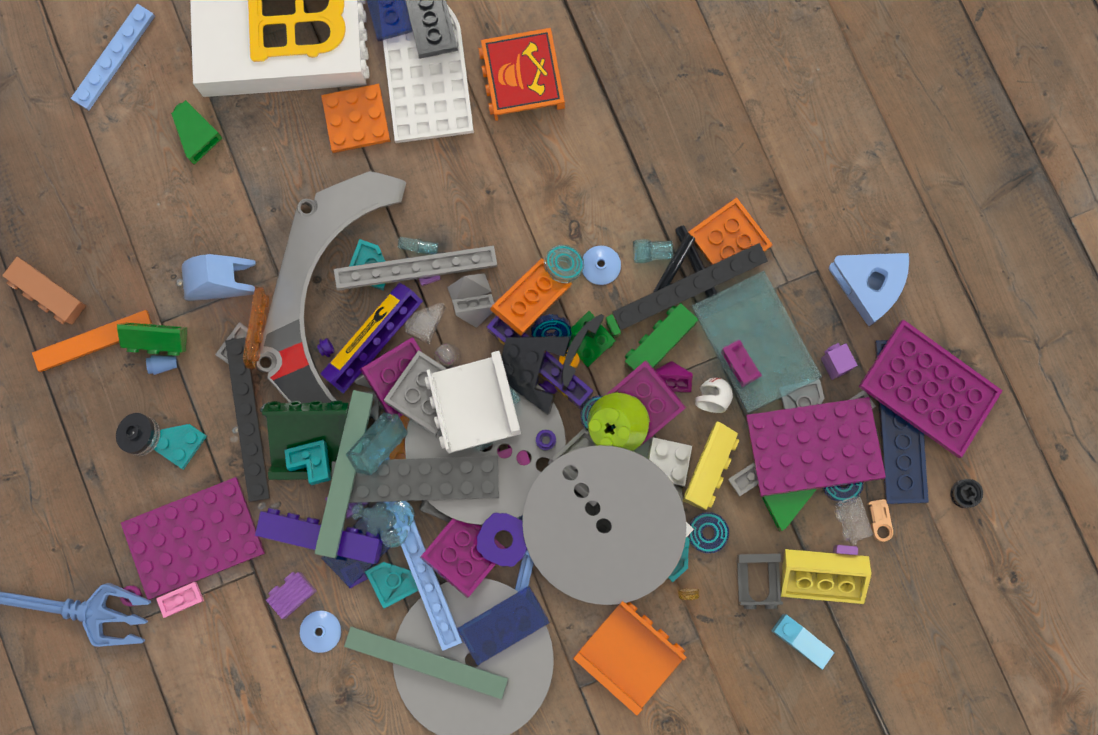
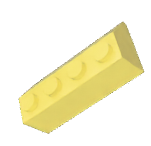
M718 421L714 424L683 497V502L704 511L707 510V507H712L716 498L713 495L715 488H720L724 477H721L723 469L727 470L731 462L729 454L731 450H736L739 439H736L737 432Z
M785 549L782 563L781 597L864 604L871 578L869 556Z

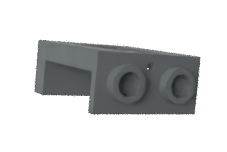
M781 554L737 555L738 605H744V609H757L756 605H765V609H778L777 605H783V601H781L779 569ZM748 563H768L769 595L763 601H755L749 595Z

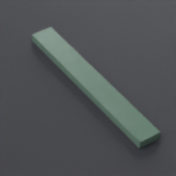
M353 390L314 554L331 558L337 557L374 394Z
M353 626L350 627L344 645L346 648L499 699L503 698L509 679Z

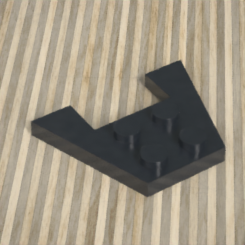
M571 336L507 337L501 357L509 386L549 415L555 394L537 388L545 354L548 351L563 357L566 356Z

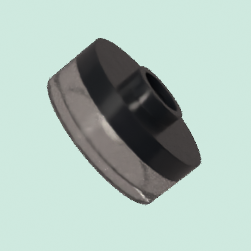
M132 413L126 416L120 422L116 431V442L119 448L135 456L149 454L157 446L160 438L158 423L141 413Z

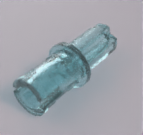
M400 237L398 248L415 251L416 254L420 252L433 255L437 254L438 243L421 241V238L416 240Z

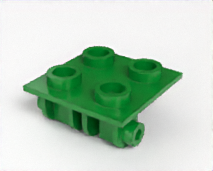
M590 311L569 329V336H571L569 347L578 332L590 320L595 318ZM601 324L593 339L585 336L577 354L581 361L589 367L607 349H610L616 340Z

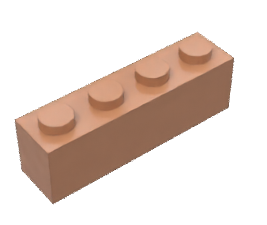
M19 257L15 258L2 275L8 280L6 284L15 290L18 288L23 290L22 295L30 301L34 299L38 301L39 304L37 306L47 313L49 310L55 314L53 318L62 324L67 322L72 325L86 307L84 303Z

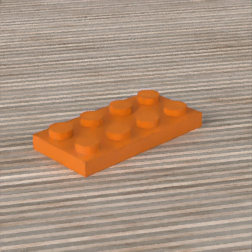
M541 258L492 305L490 310L522 336L571 287L572 283L566 278L555 275L550 270L548 263ZM551 267L554 272H556L557 274L563 276V275L560 274L556 269H554L553 267Z

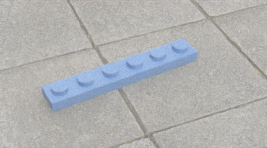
M139 4L134 7L71 97L74 102L88 111L91 109L154 19L155 15Z

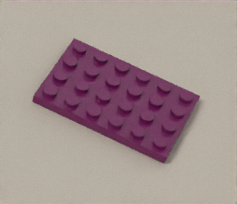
M904 319L899 322L859 385V388L958 458L963 457L1003 391Z
M870 397L746 415L760 497L886 478Z
M238 477L121 522L148 600L265 554L260 537L255 536L256 526Z

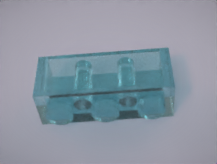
M383 413L346 455L357 473L372 475L381 463L389 457L396 446L402 442L408 432L397 414Z

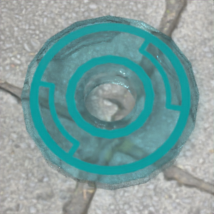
M557 245L547 252L544 259V268L553 280L560 283H570L581 276L584 269V259L575 248L568 245ZM559 261L567 262L569 267H562Z

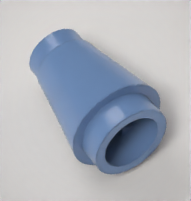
M151 355L150 358H146L148 374L153 373L156 375L177 368L176 356Z

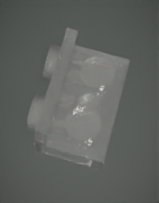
M859 495L835 503L837 508L834 511L838 522L842 523L843 529L841 533L845 541L856 545L857 541L873 535Z

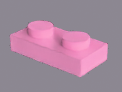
M197 582L156 598L163 618L204 601Z

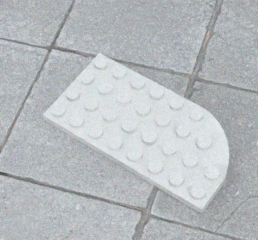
M378 0L395 143L474 133L461 28L453 11L448 6L458 51L419 59L406 1Z

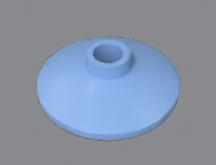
M595 246L584 254L581 270L589 282L596 285H606L618 277L621 270V261L618 254L610 247ZM598 261H604L605 265L599 267L597 263Z
M327 611L310 613L305 617L300 626L301 641L306 648L313 652L323 653L333 649L341 637L339 620ZM317 628H321L323 630L321 636H318L316 634Z

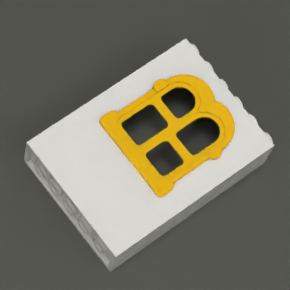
M190 0L193 84L203 97L367 85L366 78H369L370 75L369 67L366 65V60L369 59L368 48L365 46V41L368 40L367 30L364 27V22H367L366 11L363 8L366 0H329L327 8L318 13H305L304 0H295L296 12L292 15L263 16L262 0ZM322 21L330 27V36L324 43L313 45H296L295 43L296 23ZM271 24H285L287 28V45L284 47H264L263 27Z

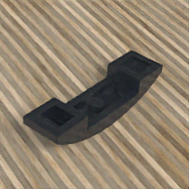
M600 314L590 320L572 341L562 368L561 386L563 391L566 392L575 375L576 368L570 365L585 336L592 339L595 337L604 319V315Z

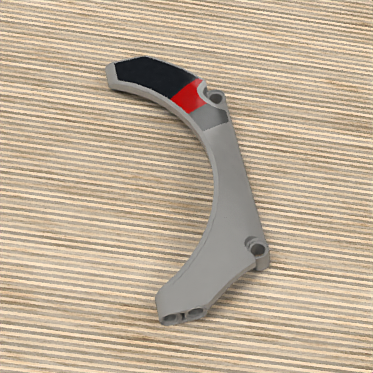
M369 171L317 192L314 200L302 199L299 202L255 363L258 371L262 373L268 372L267 379L288 403L292 401H300L301 403H310L312 401L331 403L336 401L322 382L308 350L304 327V305L307 287L320 256L331 241L360 217L379 208L401 203L406 186L405 181ZM303 205H307L310 207L311 212L305 214L300 208ZM260 359H269L271 362L270 367H261Z

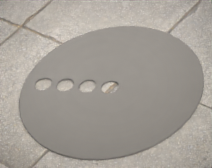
M509 386L521 434L493 441L492 449L487 452H483L478 446L448 453L446 448L442 449L440 444L441 428L435 436L414 421L409 420L405 437L406 459L498 456L497 448L501 444H508L512 448V454L509 458L503 459L498 456L499 498L427 501L437 510L451 518L477 525H483L484 521L493 513H507L516 518L522 516L527 495L541 473L536 468L537 460L542 457L551 460L566 445L563 422L554 402L550 414L547 415ZM542 430H550L556 436V444L550 450H542L536 444V436ZM544 437L542 439V442L544 444H548L550 442V438ZM522 450L528 451L532 456L531 462L525 466L520 465L516 460L517 454Z
M605 445L588 446L560 456L550 463L537 477L524 505L523 534L526 547L535 566L553 586L563 593L584 602L614 605L620 604L622 601L625 603L634 601L651 593L671 575L684 549L686 515L680 495L674 484L652 461L634 451L620 447ZM567 465L575 466L578 470L577 478L574 480L566 479L563 476L564 467ZM578 483L586 484L589 487L588 496L584 498L577 497L574 493L575 485ZM587 502H598L601 508L600 512L594 516L589 515L585 510ZM605 518L611 522L612 528L608 533H601L597 530L596 523L599 519Z
M484 578L470 597L466 598L449 582L443 583L440 586L463 643L442 651L422 598L406 614L395 641L466 664L465 657L468 653H477L480 656V664L476 668L509 678L503 698L499 699L393 663L394 678L399 694L405 706L416 720L436 735H510L520 729L535 715L549 690L553 675L554 655L547 626L534 605L525 596L506 584ZM520 616L530 618L531 627L529 630L520 631L517 628L516 621ZM503 628H510L514 632V639L511 643L505 644L500 640L499 633ZM487 640H493L497 644V651L492 656L484 654L482 650V645Z

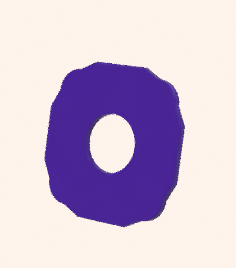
M493 513L484 521L477 536L478 552L485 559L499 566H515L523 558L527 550L523 534V521L507 513ZM501 530L510 532L513 537L512 545L506 549L497 547L494 542L496 533Z

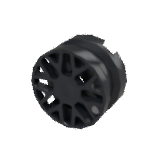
M963 479L953 484L950 490V497L956 506L971 508L981 502L983 489L977 481Z

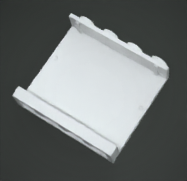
M499 351L492 352V357L435 373H431L430 369L426 370L428 377H425L427 389H431L433 395L429 397L432 409L436 408L437 416L434 417L437 429L441 428L442 436L439 437L442 449L446 448L448 453L521 434L504 364Z

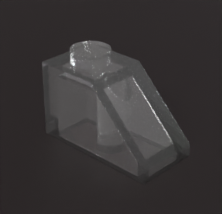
M438 303L413 313L412 317L406 320L404 326L407 335L430 344L446 309L445 305Z

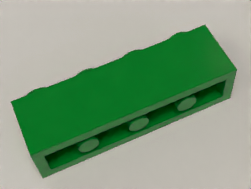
M681 303L677 307L675 305L672 306L666 313L668 317L664 321L660 319L652 327L654 331L649 336L645 334L638 342L640 346L636 350L632 348L625 355L624 365L633 372L647 360L655 368L697 324L699 319Z

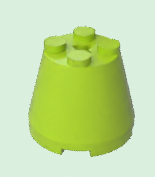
M615 392L601 397L594 403L588 415L587 426L590 437L597 446H615L634 451L645 441L650 421L648 412L640 400L625 393ZM614 424L616 428L609 431L607 428Z

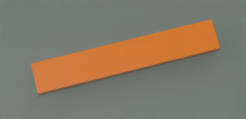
M148 311L138 312L32 352L38 372H43L119 343L117 324L126 322L152 324Z

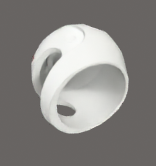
M722 378L708 379L701 385L702 396L695 398V405L702 410L712 413L725 412L733 398L730 384Z

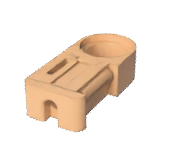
M882 499L868 502L867 505H870L873 521L871 524L873 537L880 542L890 540L893 536V528L887 501ZM884 526L888 529V536L886 538L878 536L877 530L879 527Z

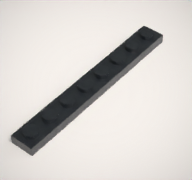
M757 243L616 309L612 313L620 330H623L766 263L768 260L760 243Z
M247 338L226 340L225 344L248 500L252 502L270 499Z

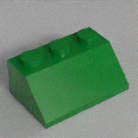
M129 322L117 324L120 348H127L126 352H139V349L147 350L148 354H159L160 351H168L167 355L180 356V352L186 351L188 327Z

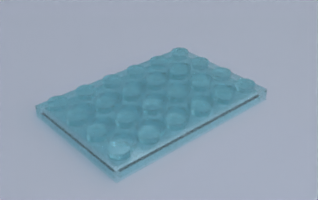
M765 271L692 305L700 325L748 414L822 377ZM739 339L762 374V377L744 387L740 385L721 354L722 348Z

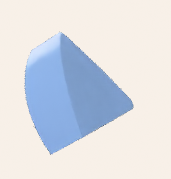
M909 253L837 256L834 262L829 265L830 272L868 326L879 320L900 296L908 275Z
M212 254L199 255L187 259L181 268L184 299L195 301L258 294V288L248 284L237 283L234 279V271L245 270L255 266V260Z

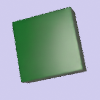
M613 314L607 316L605 323L612 337L615 339L621 336V331Z

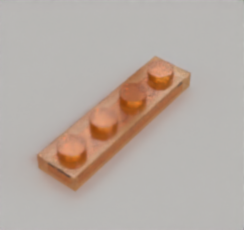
M255 287L245 342L243 361L246 368L255 369L256 361H259L260 358L259 343L263 341L261 329L262 325L266 323L265 307L269 305V296L265 294L263 287Z

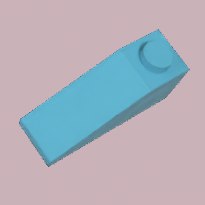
M786 614L780 617L771 632L822 670L835 653Z

